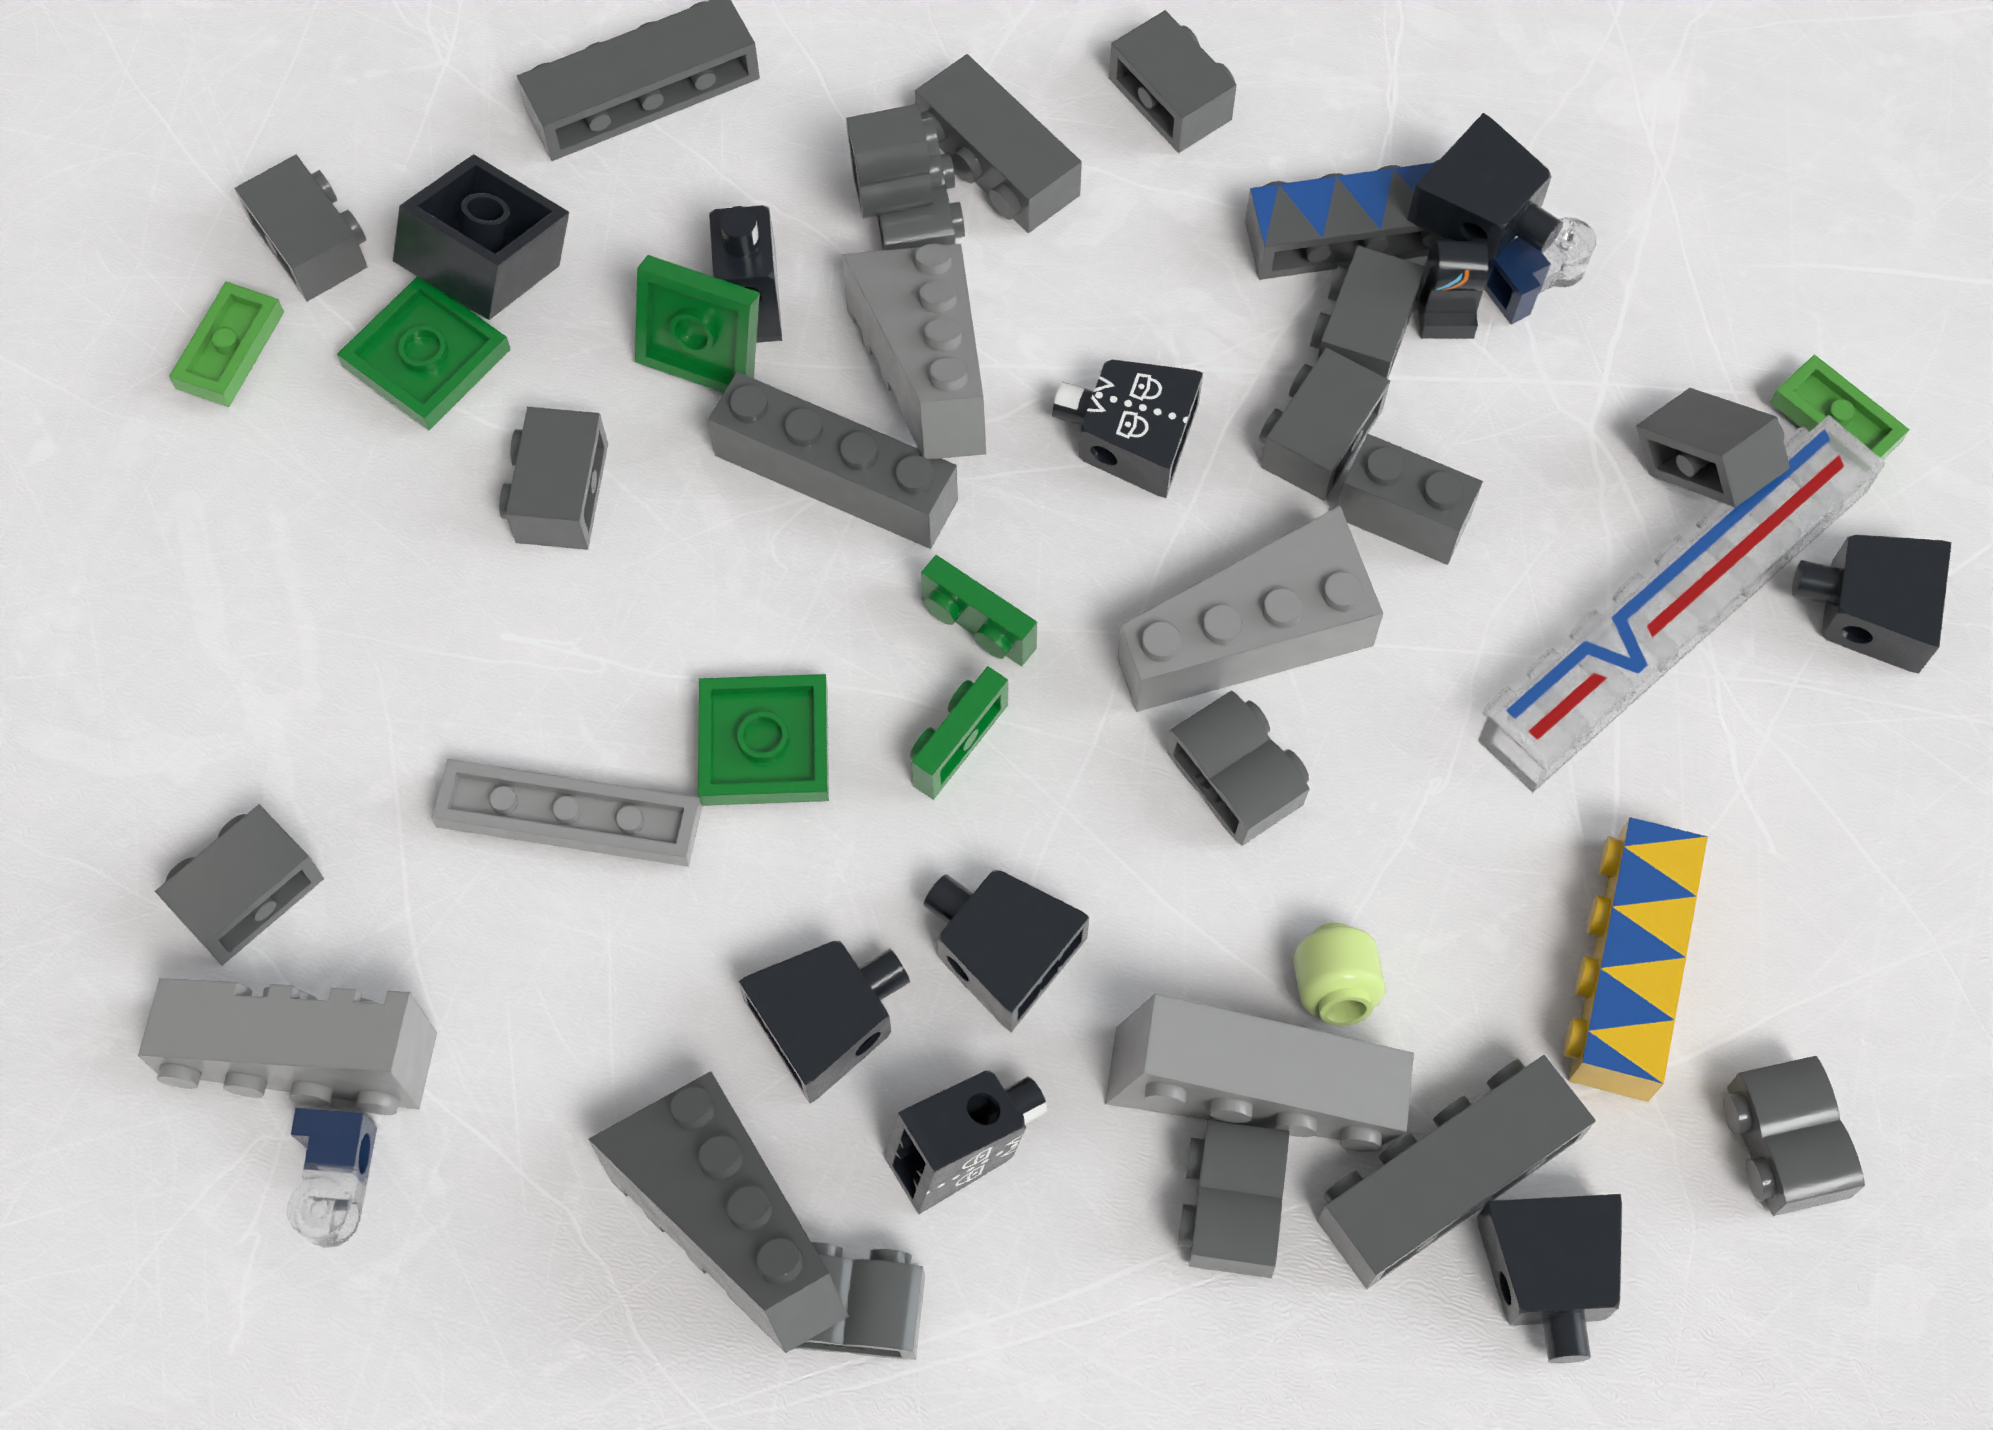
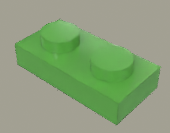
M225 281L169 375L174 387L177 390L230 407L284 314L279 299Z
M1815 354L1775 391L1770 401L1773 406L1813 438L1825 429L1830 441L1824 446L1836 456L1840 455L1841 460L1863 478L1875 469L1904 440L1910 430Z

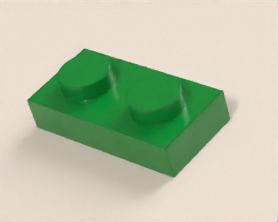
M935 555L921 571L922 600L928 611L941 622L947 625H953L956 622L972 633L976 642L987 653L999 659H1003L1006 656L1022 667L1037 649L1036 620L938 555Z
M987 666L974 683L966 680L961 684L949 702L947 710L950 714L937 730L932 727L927 728L911 750L913 787L933 800L937 797L1007 708V678Z

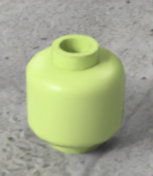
M1335 922L1318 927L1298 944L1293 955V961L1303 1008L1311 1015L1321 1018L1325 1023L1333 1026L1353 1025L1369 1017L1386 993L1378 946L1375 939L1363 930Z

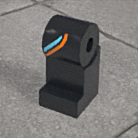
M1434 238L1425 263L1426 268L1418 294L1421 339H1474L1478 327L1477 310L1486 286L1488 274L1487 241L1485 238H1473L1470 241Z

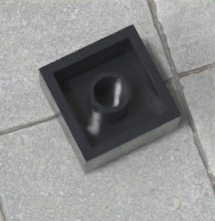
M473 154L399 205L393 262L490 320L560 266L569 211Z

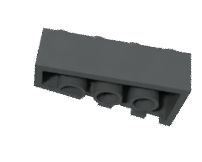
M711 1071L588 1139L611 1182L626 1197L629 1196L639 1205L646 1217L662 1232H666L704 1274L707 1272L726 1291L728 1297L785 1353L849 1317L830 1273Z

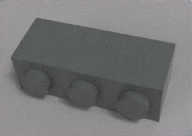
M968 54L915 90V104L919 105L922 120L933 118L939 148L944 153L951 154L953 165L958 174L966 182H975L990 196V200L997 212L1005 219L1011 220L1013 218L1027 233H1030L1080 196L1082 161Z

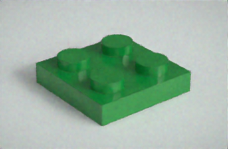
M647 255L637 268L635 362L723 393L736 372L754 378L760 292Z
M417 276L337 353V356L343 368L427 430H430L511 349L505 335L458 301Z
M826 674L699 678L698 798H700L702 806L829 801L828 684Z

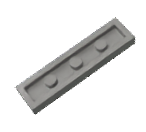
M447 759L431 818L437 828L689 867L702 805L698 797Z

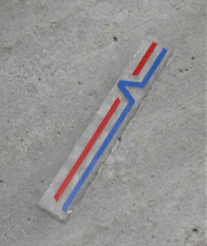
M1830 415L1811 431L1807 430L1804 426L1800 427L1784 443L1790 469L1736 508L1719 501L1712 504L1698 520L1696 526L1699 530L1688 540L1678 535L1670 541L1654 561L1658 566L1646 577L1639 572L1629 577L1614 594L1612 600L1616 603L1603 615L1596 609L1587 614L1572 630L1569 637L1573 641L1560 653L1553 647L1545 651L1527 671L1526 675L1530 679L1517 691L1507 686L1493 697L1482 712L1487 720L1478 738V742L1534 793L1862 498L1870 489L1884 467L1885 462Z

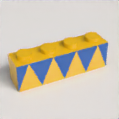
M1629 817L1617 838L1607 837L1598 869L1599 874L1608 876L1605 896L1596 895L1587 924V934L1597 936L1593 958L1583 957L1575 985V995L1585 997L1581 1019H1571L1563 1046V1057L1573 1059L1569 1082L1649 1102L1664 1084L1708 836Z

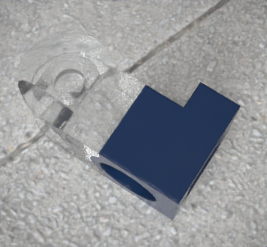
M1572 217L1560 218L1563 221V227L1552 245L1543 253L1517 237L1511 241L1497 258L1488 259V274L1484 290L1510 324L1531 314L1538 294L1552 287L1566 288L1575 285L1583 278L1596 247V235L1586 222Z
M295 1108L291 1136L307 1148L302 1182L290 1195L287 1203V1217L292 1228L314 1245L324 1248L337 1247L348 1241L358 1228L377 1132V1126L364 1113Z

